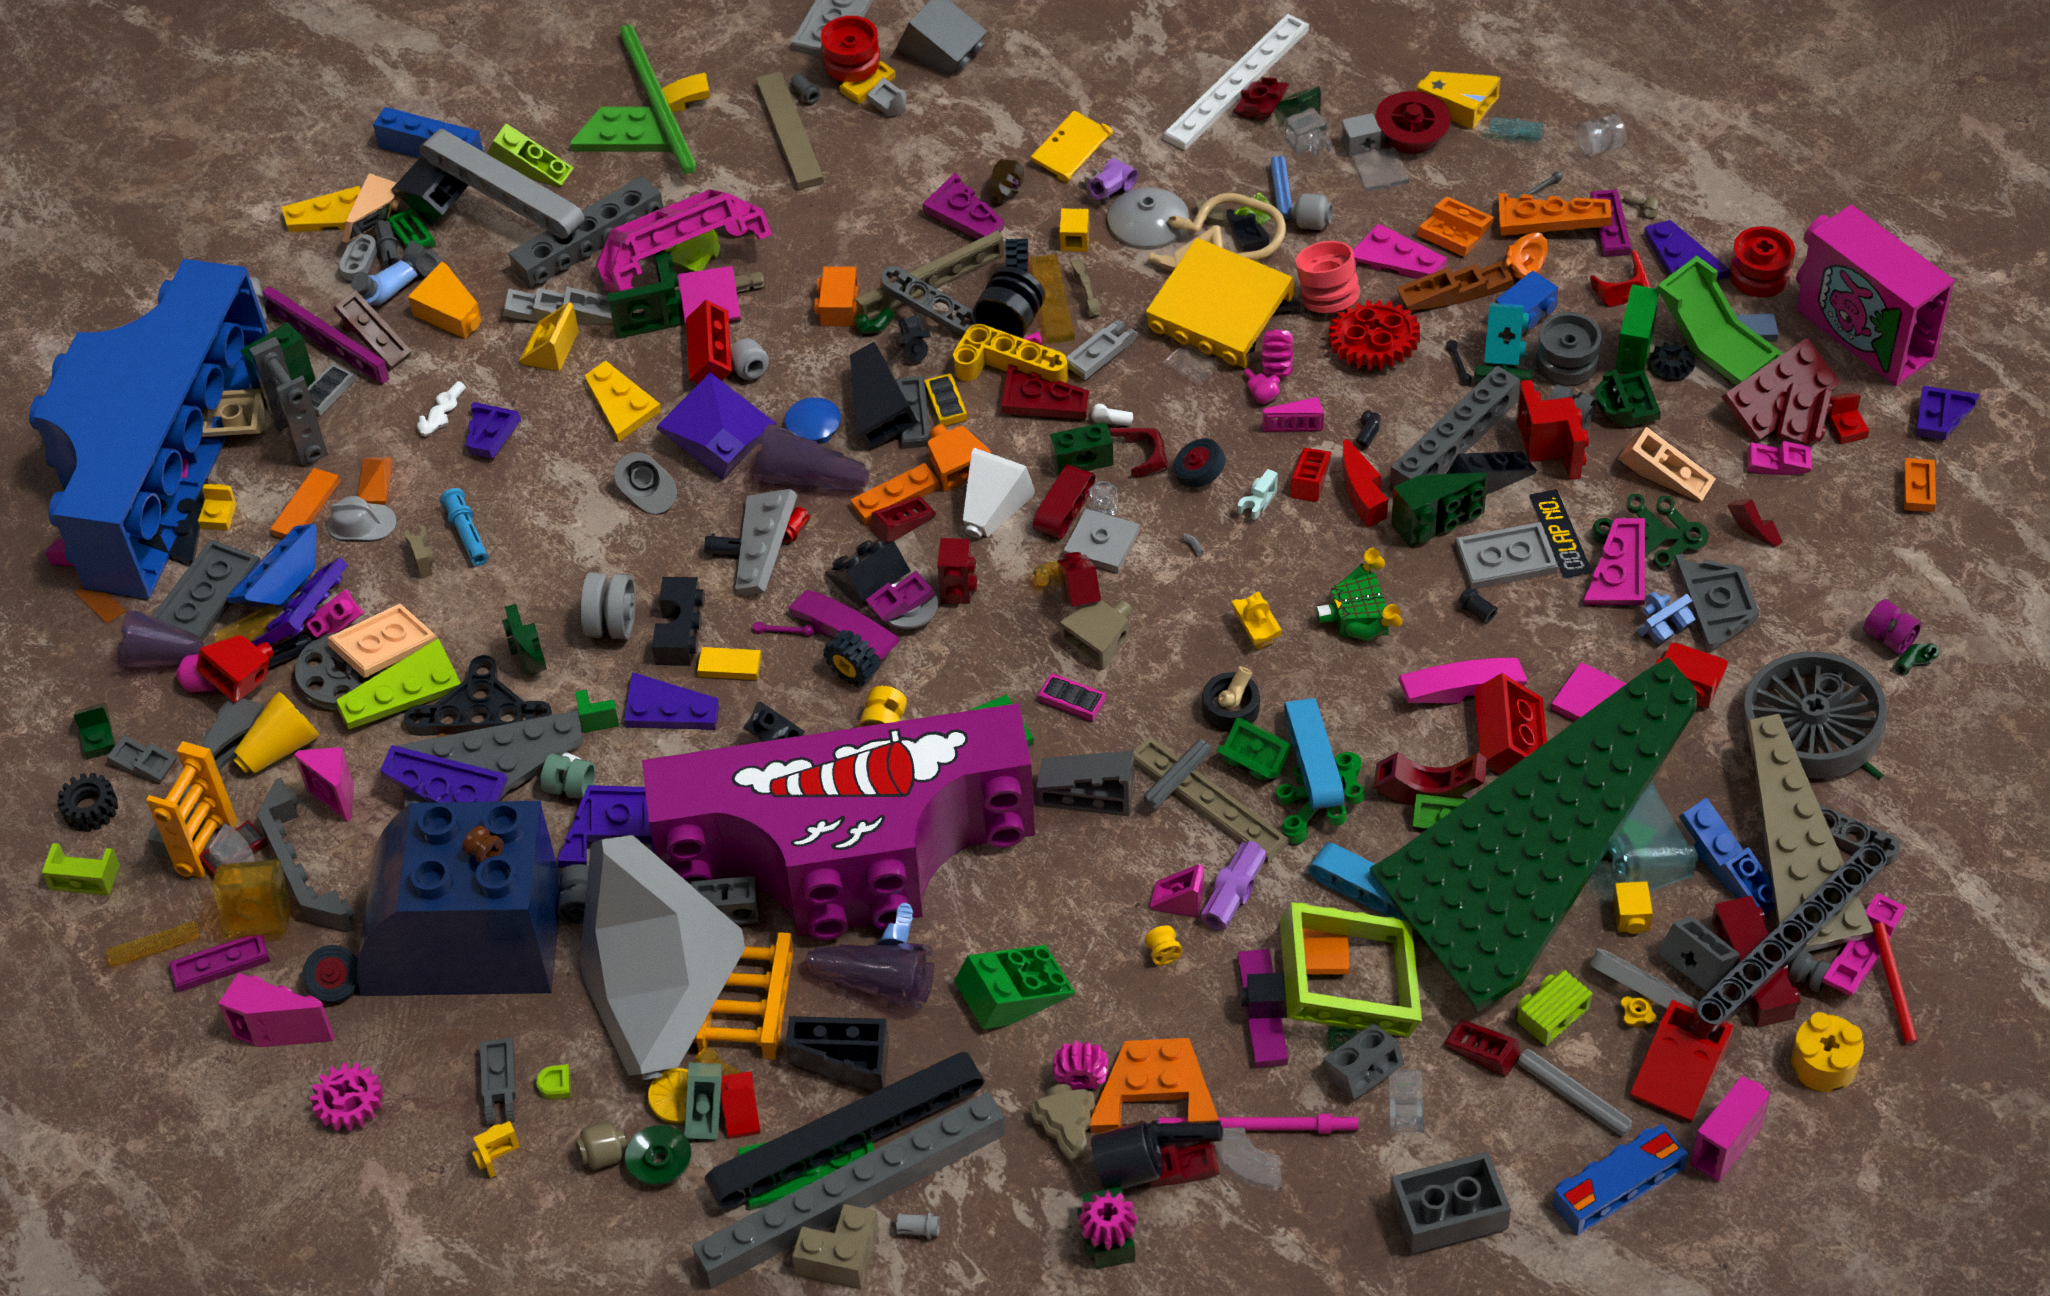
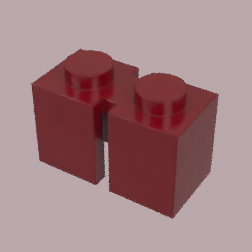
M1072 552L1065 554L1064 559L1057 560L1062 593L1072 607L1101 601L1096 567L1086 554L1082 555L1081 552Z

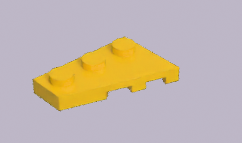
M360 186L282 206L288 231H322L325 227H338L339 230H344L347 218L361 191Z
M606 360L584 375L588 388L604 412L608 424L611 425L618 442L661 412L659 402Z

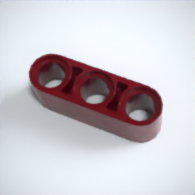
M1067 464L1039 506L1034 516L1033 529L1062 539L1090 496L1095 485V474Z

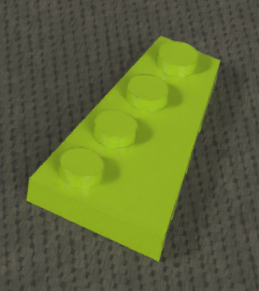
M439 638L338 698L336 704L349 730L404 711L413 706L444 697L461 682Z

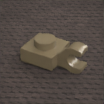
M420 525L421 533L419 535L411 536L408 529L404 531L407 544L412 549L421 578L433 575L430 563L435 562L430 545L424 547L428 541V534L425 526Z

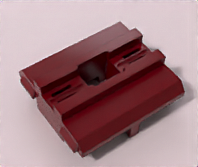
M1261 77L1262 81L1252 82L1247 90L1240 91L1242 98L1233 110L1237 116H1246L1247 119L1258 117V120H1263L1264 117H1270L1289 88V83L1278 82L1277 78Z

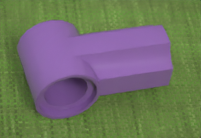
M1112 158L1106 163L1103 172L1088 180L1087 189L1096 200L1106 198L1120 188L1129 191L1137 180L1138 170Z

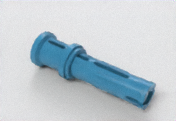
M459 488L446 490L440 496L439 501L441 506L446 508L448 512L447 519L449 524L456 527L465 550L469 555L471 564L474 566L485 564L487 559H489V555L472 522L473 511L464 501L465 494L463 490Z

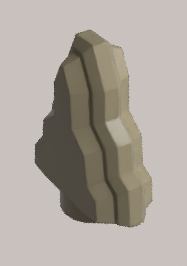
M1068 1084L1055 1085L1046 1091L1045 1097L1036 1100L1029 1106L1034 1123L1042 1124L1046 1135L1056 1138L1059 1150L1071 1162L1083 1160L1087 1146L1085 1131L1091 1124L1090 1113L1095 1110L1093 1092L1085 1089L1072 1090Z

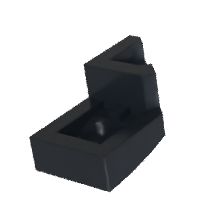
M1233 209L1226 210L1228 222L1243 253L1263 249L1270 243L1269 237L1262 226L1257 224L1256 214L1249 213L1248 215L1240 216L1236 215Z

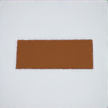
M83 586L74 591L107 624L126 612L106 592L86 590Z

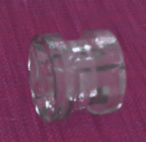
M1107 481L1093 484L1089 491L1090 510L1110 516L1115 515L1119 508L1117 487Z

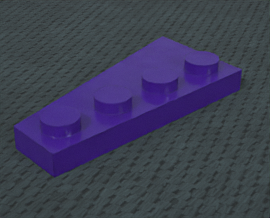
M339 557L321 567L301 588L300 594L286 604L283 608L284 612L276 619L271 620L265 627L268 632L255 637L251 643L255 646L262 642L272 645L286 636L293 638L304 628L302 623L317 612L315 606L326 600L330 595L328 590L342 580L341 573L348 566L344 560Z
M391 745L380 769L382 777L430 803L499 801L508 781L505 773Z

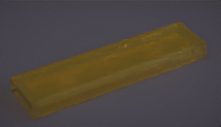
M1057 254L1030 257L1032 275L1041 283L1045 291V301L1040 308L1047 344L1075 340Z

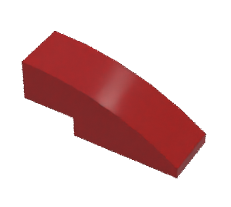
M1349 439L1344 440L1342 473L1345 488L1355 511L1369 528L1387 518L1388 498L1380 490L1381 475Z

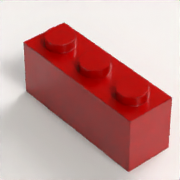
M705 299L686 318L689 380L697 385L710 372L721 381L732 372L728 310Z

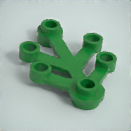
M1353 752L1340 753L1334 759L1340 779L1345 781L1347 786L1344 790L1346 801L1353 805L1359 804L1365 798L1363 787L1358 784L1356 778L1362 769L1361 758ZM1296 765L1293 770L1295 780L1300 784H1304L1299 765ZM1282 784L1276 789L1278 801L1283 805H1289L1295 800L1308 797L1305 786L1294 788L1291 784ZM1309 801L1297 815L1288 816L1282 824L1283 834L1289 838V843L1291 844L1301 843L1308 837L1307 822L1318 810H1312ZM1343 805L1328 808L1327 815L1332 825L1339 826L1347 821V813Z

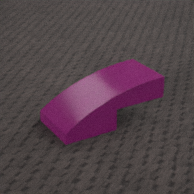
M915 570L894 587L888 582L868 597L866 602L884 622L913 610L932 598L935 593Z

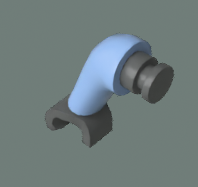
M411 240L404 251L402 261H398L376 275L368 276L365 273H359L353 277L351 286L370 306L381 305L418 276L416 271L427 277L441 262V258L432 249L427 250Z

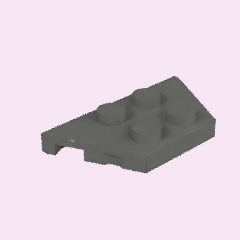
M1675 555L1674 563L1684 590L1692 599L1690 606L1707 651L1714 650L1758 620L1759 610L1742 566L1719 564L1716 561L1706 559L1703 560L1702 564L1685 560V555Z

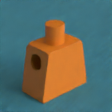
M936 425L930 431L932 439L927 442L929 461L944 492L968 482L971 453L974 448L991 453L964 426H958L947 431L944 425Z

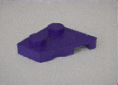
M473 402L471 404L473 417L469 421L468 429L470 433L467 436L466 447L469 454L493 459L521 421V417L518 411Z

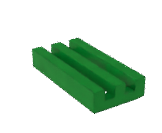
M411 208L386 219L391 223L393 233L405 249L410 240L397 225V221L413 241L425 249L427 246H430L431 249L436 247L434 238ZM405 217L409 218V220L412 222V224L424 238L423 240H420L413 229L404 219Z

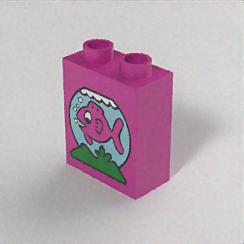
M1852 204L1831 218L1827 215H1821L1816 218L1804 235V242L1808 245L1806 260L1796 276V281L1801 284L1796 310L1892 384L1898 386L1936 359L1955 280Z

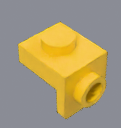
M508 1121L502 1125H494L486 1132L473 1137L477 1150L473 1151L472 1155L479 1170L485 1168L490 1178L496 1176L491 1160L520 1148L511 1122Z

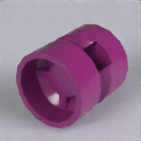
M1883 599L1868 615L1863 631L1876 640L1884 639L1886 647L1901 655L1918 637L1922 628V622L1909 613L1901 614L1900 607L1888 599Z

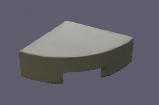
M1208 200L1196 201L1197 214ZM1223 204L1217 205L1208 213L1206 219L1210 221V224L1224 226Z

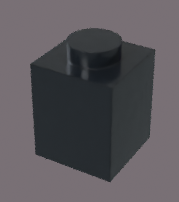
M1284 973L1247 974L1246 987H1241L1240 992L1241 1007L1248 1008V1019L1287 1018Z

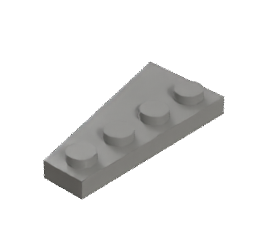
M792 489L750 495L746 498L735 589L742 596L765 593L797 498V494Z

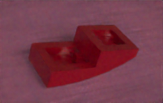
M1201 1142L1180 1150L1175 1145L1161 1148L1163 1156L1162 1176L1160 1179L1150 1181L1149 1185H1176L1219 1175L1220 1172L1213 1143Z

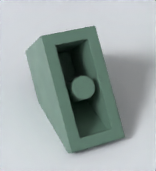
M688 1063L685 1136L687 1138L718 1140L722 1078L721 1064Z

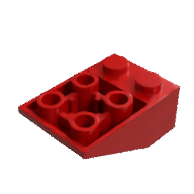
M1672 1000L1658 1026L1630 1096L1692 1123L1730 1046L1734 1025L1726 1023L1710 1038L1697 1037L1691 1032L1688 1025V1020L1695 1009ZM1703 1015L1706 1019L1711 1020L1707 1015Z

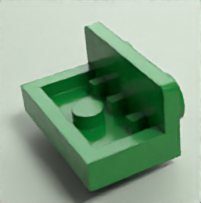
M1236 718L1225 744L1218 745L1216 751L1224 755L1222 760L1235 767H1240L1242 764L1250 769V775L1266 781L1267 778L1279 777L1293 744L1242 718Z

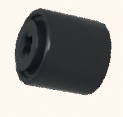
M1144 1120L1101 1132L1091 1137L1094 1163L1105 1189L1122 1187V1190L1160 1179L1162 1176L1163 1156L1155 1132Z

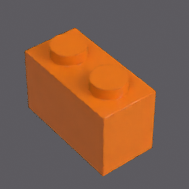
M823 267L822 278H817V294H820V298H815V315H820L821 326H854L856 298L858 295L857 268Z

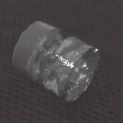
M1616 113L1600 117L1598 121L1590 120L1577 126L1578 143L1586 157L1604 153L1605 150L1612 151L1626 145L1627 135L1625 126L1620 116Z

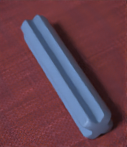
M1282 155L1278 157L1273 156L1271 158V171L1277 209L1282 214L1284 220H1290L1292 218V201L1286 161Z

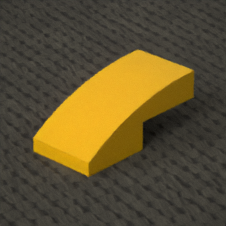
M706 72L677 80L662 88L672 112L686 110L685 102L710 98Z

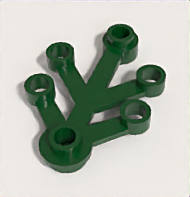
M1635 493L1627 498V510L1630 513L1636 514L1639 518H1645V524L1647 525L1645 526V539H1647L1645 540V556L1665 540L1677 541L1668 550L1662 549L1655 553L1653 563L1657 569L1666 570L1675 559V555L1682 554L1687 549L1692 551L1699 550L1707 544L1709 538L1707 528L1699 522H1688L1674 508L1675 503L1670 496L1665 495L1658 498L1656 511L1662 516H1667L1677 528H1666L1644 505L1645 500L1642 495ZM1635 500L1638 501L1641 505L1638 507H1634L1630 504V502ZM1664 502L1668 503L1670 505V508L1664 509L1660 506V504ZM1600 518L1594 522L1591 535L1595 542L1599 544L1606 543L1610 530L1603 532L1599 527L1607 526L1611 529L1613 521L1607 518ZM1696 532L1699 534V537L1692 538L1689 533ZM1661 556L1666 557L1668 562L1661 563L1657 558Z

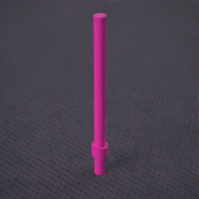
M1318 1114V1117H1218L1222 1121L1223 1131L1318 1130V1134H1332V1130H1358V1117H1332V1114ZM1159 1117L1160 1123L1188 1122V1117Z

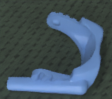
M902 903L898 906L895 924L889 923L874 948L876 955L886 958H894L901 955L907 944L911 921L914 919L910 904Z

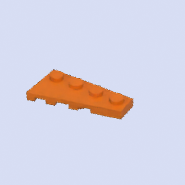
M1498 193L1501 236L1612 226L1611 204L1608 199L1575 197L1572 201H1564L1560 199V196H1549L1548 200L1533 199V195L1521 194L1520 198H1508V193Z

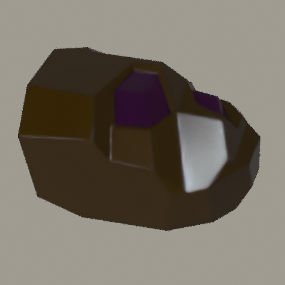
M1000 159L995 164L989 183V200L1002 203L1019 192L1024 179V167L1014 160Z

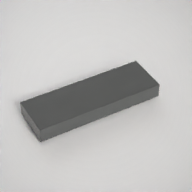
M924 376L897 378L896 381L919 422L901 432L903 449L925 447L931 437Z

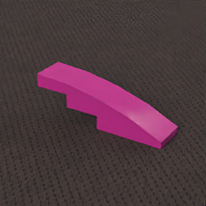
M1488 658L1460 661L1406 673L1398 678L1407 703H1461L1465 696H1475L1474 689L1501 673H1504L1523 686L1526 685L1528 680L1518 658Z

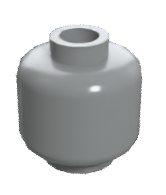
M1305 193L1300 195L1298 201L1292 204L1291 217L1296 219L1297 225L1301 229L1322 230L1332 221L1333 204L1328 202L1327 197L1323 194Z
M742 339L731 347L732 369L742 379H757L767 370L769 365L768 355L756 341Z

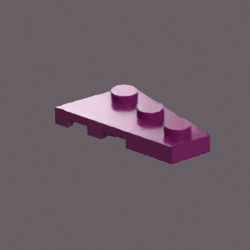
M956 172L922 204L923 212L977 240L997 230L1001 232L1004 229V221L985 202H981L975 196V191L970 186L966 187L961 182V177Z

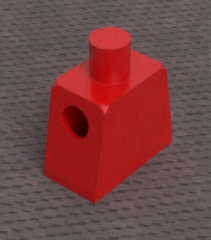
M237 635L201 647L199 649L196 671L233 703H236L265 681L269 659L274 655L273 649L267 642H262L255 646L246 637Z

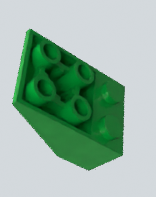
M1046 945L968 955L954 979L956 986L982 1029L1009 1026L1075 994L1073 987Z

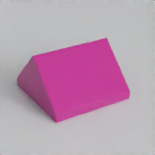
M343 748L297 751L294 756L306 790L348 822L352 818L354 781Z

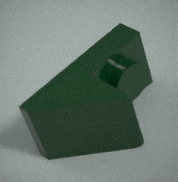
M106 702L76 710L73 715L80 730L87 760L109 754L116 744Z

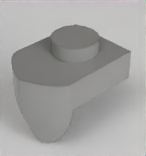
M883 77L867 94L866 100L887 116L893 117L904 112L907 95L904 89L897 88Z

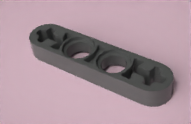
M889 266L883 270L880 286L884 292L950 331L964 336L970 326L977 324L973 310L897 266ZM893 276L898 278L897 282L893 284L888 283V280L893 278ZM905 282H907L905 292H902V286L904 287ZM912 289H920L925 297L921 300H915L910 296L909 292ZM944 303L948 307V312L939 314L934 310L933 305ZM953 310H955L956 315L953 317V320H950ZM965 318L970 320L969 324L965 326L960 325V322Z
M1819 804L1824 818L1833 824L1830 831L1838 848L1855 854L1862 846L1868 844L1870 839L1873 840L1871 844L1881 848L1883 846L1889 848L1885 852L1887 856L1885 866L1893 864L1897 860L1900 844L1894 836ZM1857 832L1861 834L1863 840L1859 842L1851 841L1846 837V834Z

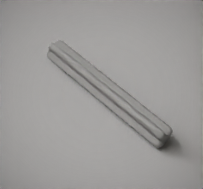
M1526 1049L1521 1054L1518 1061L1519 1066L1620 1136L1626 1135L1630 1130L1632 1120L1531 1049Z

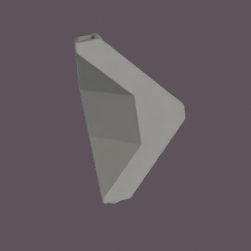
M633 835L599 840L591 843L580 950L582 978L628 1076L642 1074L643 1080L662 1077L661 1070L679 1067L744 952L743 932L738 925Z

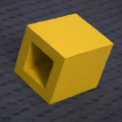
M1061 208L1060 251L1088 252L1089 209Z
M1648 881L1615 883L1612 901L1617 932L1638 934L1643 931H1650L1653 911Z

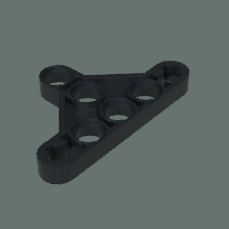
M480 655L470 662L468 678L433 705H416L409 708L405 712L404 721L409 733L416 736L453 735L525 721L523 720V713H526L525 720L535 719L539 713H543L541 717L553 714L551 706L545 701H523L498 680V669L495 660L489 655ZM481 666L491 667V670L486 674L476 673V670ZM479 690L489 691V694L484 698L474 697V694ZM506 713L517 714V717L512 721L506 722L501 720L502 716ZM477 714L487 715L486 719L482 722L475 723L471 721L472 717ZM447 715H454L457 717L456 720L450 724H444L441 722L443 717ZM418 718H422L420 723H415L418 721Z

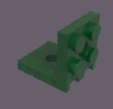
M664 249L654 254L659 283L607 294L616 340L682 326L678 306L683 305L679 289L675 290V287H679L676 270L670 271V268L674 267L671 251L665 252ZM645 309L640 313H634L635 310Z

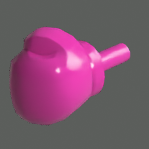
M1245 369L1244 374L1249 378L1247 387L1259 404H1268L1277 398L1280 393L1278 387L1280 379L1276 374L1267 378L1263 373L1255 376L1250 369Z

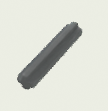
M1203 739L1197 740L1144 794V803L1152 809L1157 808L1211 753L1209 743Z

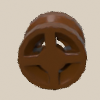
M482 825L473 828L462 843L463 852L470 857L475 856L479 864L489 857L500 856L504 848L503 840L496 835L491 836L489 830Z

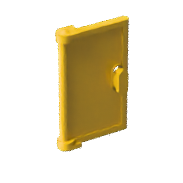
M1074 110L1030 156V160L1056 174L1057 179L1068 183L1072 175L1113 134V130L1106 124L1102 123L1100 125Z

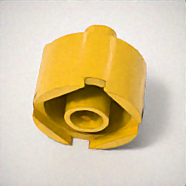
M1822 1012L1813 1014L1810 1019L1800 1026L1791 1055L1792 1068L1794 1067L1797 1072L1798 1079L1805 1086L1820 1092H1833L1835 1088L1849 1086L1856 1077L1863 1054L1862 1031L1859 1027L1841 1017L1827 1015Z

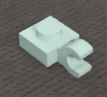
M1267 469L1261 478H1257L1254 481L1251 489V494L1253 495L1243 497L1238 502L1239 514H1242L1246 508H1252L1251 519L1255 520L1259 517L1260 511L1266 509L1277 493V472Z

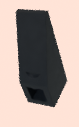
M1522 451L1458 453L1446 474L1486 472L1488 474L1486 495L1534 475L1537 470L1529 461V457Z

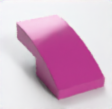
M1783 441L1779 448L1751 442L1747 448L1748 472L1768 475L1809 473L1812 469L1811 447Z

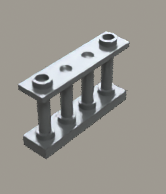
M273 337L250 348L251 357L273 425L278 432L289 427L301 466L304 467L328 455L305 378L302 375L291 380L279 341L276 337Z

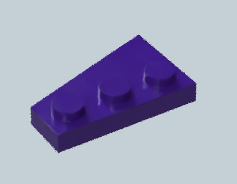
M1667 220L1645 226L1644 235L1668 276L1697 255L1718 271L1716 281L1729 278L1730 269L1673 221Z

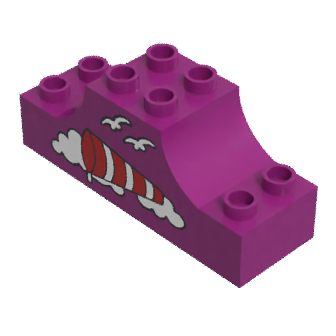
M1019 703L642 760L649 824L656 856L690 885L691 881L755 876L757 890L773 898L787 911L794 923L797 936L811 934L814 938L829 940L843 935L848 928L875 925L879 929L886 930L889 923L895 924L897 908L902 903L910 904L913 910V918L923 917L922 903L927 885L934 873L950 857L970 845L989 843L997 848H1006L1018 844L1024 837L1035 836L1032 765Z

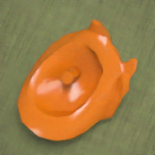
M1530 233L1519 238L1513 245L1508 246L1507 253L1505 254V266H1509L1512 269L1514 277L1521 280L1532 270L1539 274L1548 252L1547 239L1541 233Z

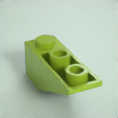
M507 123L493 140L487 152L489 156L529 179L557 187L563 185L574 167Z

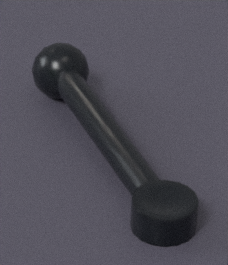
M1449 340L1446 344V349L1452 352L1462 375L1461 382L1469 384L1472 377L1466 372L1458 354V343L1455 340Z

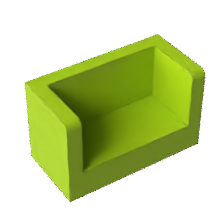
M52 843L42 875L50 890L109 896L120 863L114 850L111 848H106L102 860L67 857L64 855L60 844Z

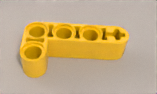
M983 324L970 326L953 353L955 375L961 381L975 380L985 365L1007 372L1008 364L1017 366L1018 371L1030 374L1031 371L1041 374L1042 379L1051 382L1059 380L1067 383L1068 381L1067 358L1063 353Z

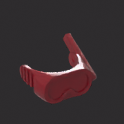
M1109 428L1111 437H1124L1127 443L1148 439L1149 443L1155 445L1152 456L1145 463L1132 468L1131 476L1133 478H1141L1151 474V472L1157 474L1169 467L1165 454V444L1158 429Z

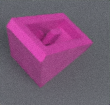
M1197 864L1156 881L1150 908L1154 911L1198 918L1204 894V867L1201 864Z

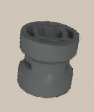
M1802 950L1791 967L1788 979L1796 983L1804 982L1808 985L1809 989L1819 993L1825 984L1822 982L1823 977L1832 964L1824 960L1817 961L1813 959L1812 954Z

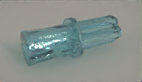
M1491 117L1489 132L1512 135L1514 139H1517V136L1541 140L1544 122L1520 120V117H1517V120Z

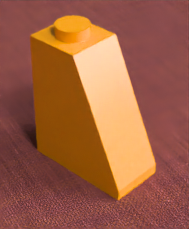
M440 262L408 296L413 316L463 339H466L475 331L482 322L478 303L444 262Z

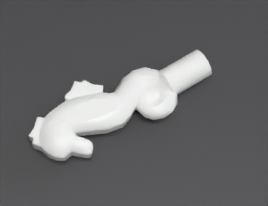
M457 381L448 392L440 393L436 397V402L439 405L432 407L427 421L425 416H419L417 429L421 436H432V433L437 429L448 426V418L445 413L456 407V399L466 389L462 382Z

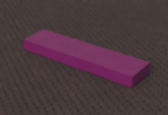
M1269 948L1238 952L1242 987L1247 985V974L1274 973ZM1246 1007V1013H1247V1019H1248V1008ZM1248 1019L1255 1068L1288 1065L1282 1019Z

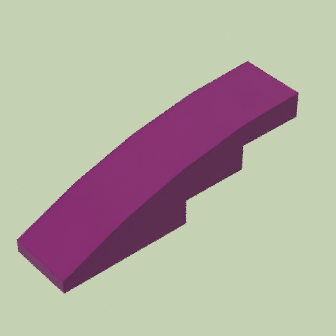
M808 589L788 607L792 617L812 623L815 631L834 638L840 631L846 630L848 632L850 630L853 631L854 636L856 634L860 635L863 642L866 640L869 643V648H874L876 651L874 654L879 656V660H882L900 642L896 635L870 618L834 599Z

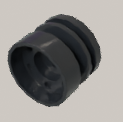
M1001 267L994 272L974 306V318L977 324H983L1023 338L1045 301V291L1041 283L1028 272L1015 267Z

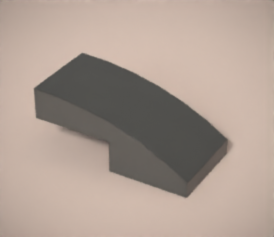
M126 735L121 737L107 756L108 764L143 779L159 783L177 760L176 756L152 743L146 747Z

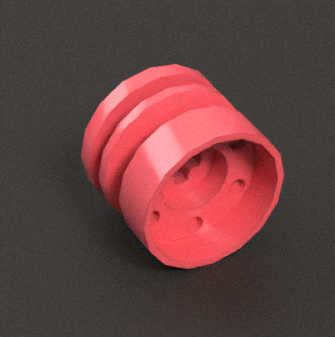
M1323 241L1304 248L1297 255L1295 263L1298 278L1301 282L1302 301L1306 308L1318 313H1333L1350 307L1359 299L1360 287L1358 276L1355 272L1356 263L1351 246L1339 241Z

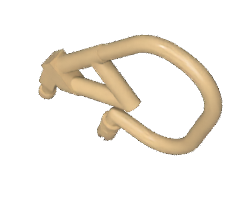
M1235 193L1220 194L1206 201L1200 208L1194 222L1191 219L1186 220L1176 215L1170 216L1168 219L1169 225L1173 228L1181 229L1186 233L1188 231L1198 233L1208 213L1214 207L1223 203H1237L1267 213L1276 223V233L1272 241L1263 249L1237 253L1253 261L1264 259L1273 254L1281 245L1286 232L1285 220L1277 208L1268 203ZM1212 226L1197 237L1207 242L1211 241L1212 244L1223 248L1220 226ZM1195 239L1176 250V257L1166 254L1161 256L1151 252L1148 262L1155 263L1161 266V269L1173 272Z

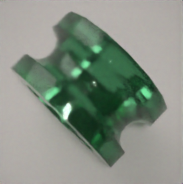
M1330 1026L1327 1040L1329 1048L1334 1051L1347 1042L1342 1039V1042L1336 1040L1337 1034H1340L1341 1037L1342 1034L1348 1035L1349 1041L1357 1035L1356 1029Z

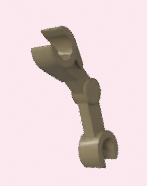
M1082 259L1070 261L1073 267V271H1071L1072 276L1075 280L1080 281L1081 288L1084 289L1087 299L1085 301L1086 310L1089 318L1099 316V311H1101L1098 299L1093 296L1090 278L1088 275L1086 276Z

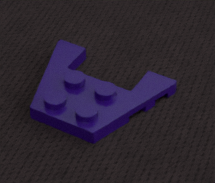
M588 785L575 815L572 828L566 837L564 847L558 856V868H566L567 866L577 864L586 865L587 842H597L603 839L633 835L641 843H650L651 851L656 855L649 824L645 787Z

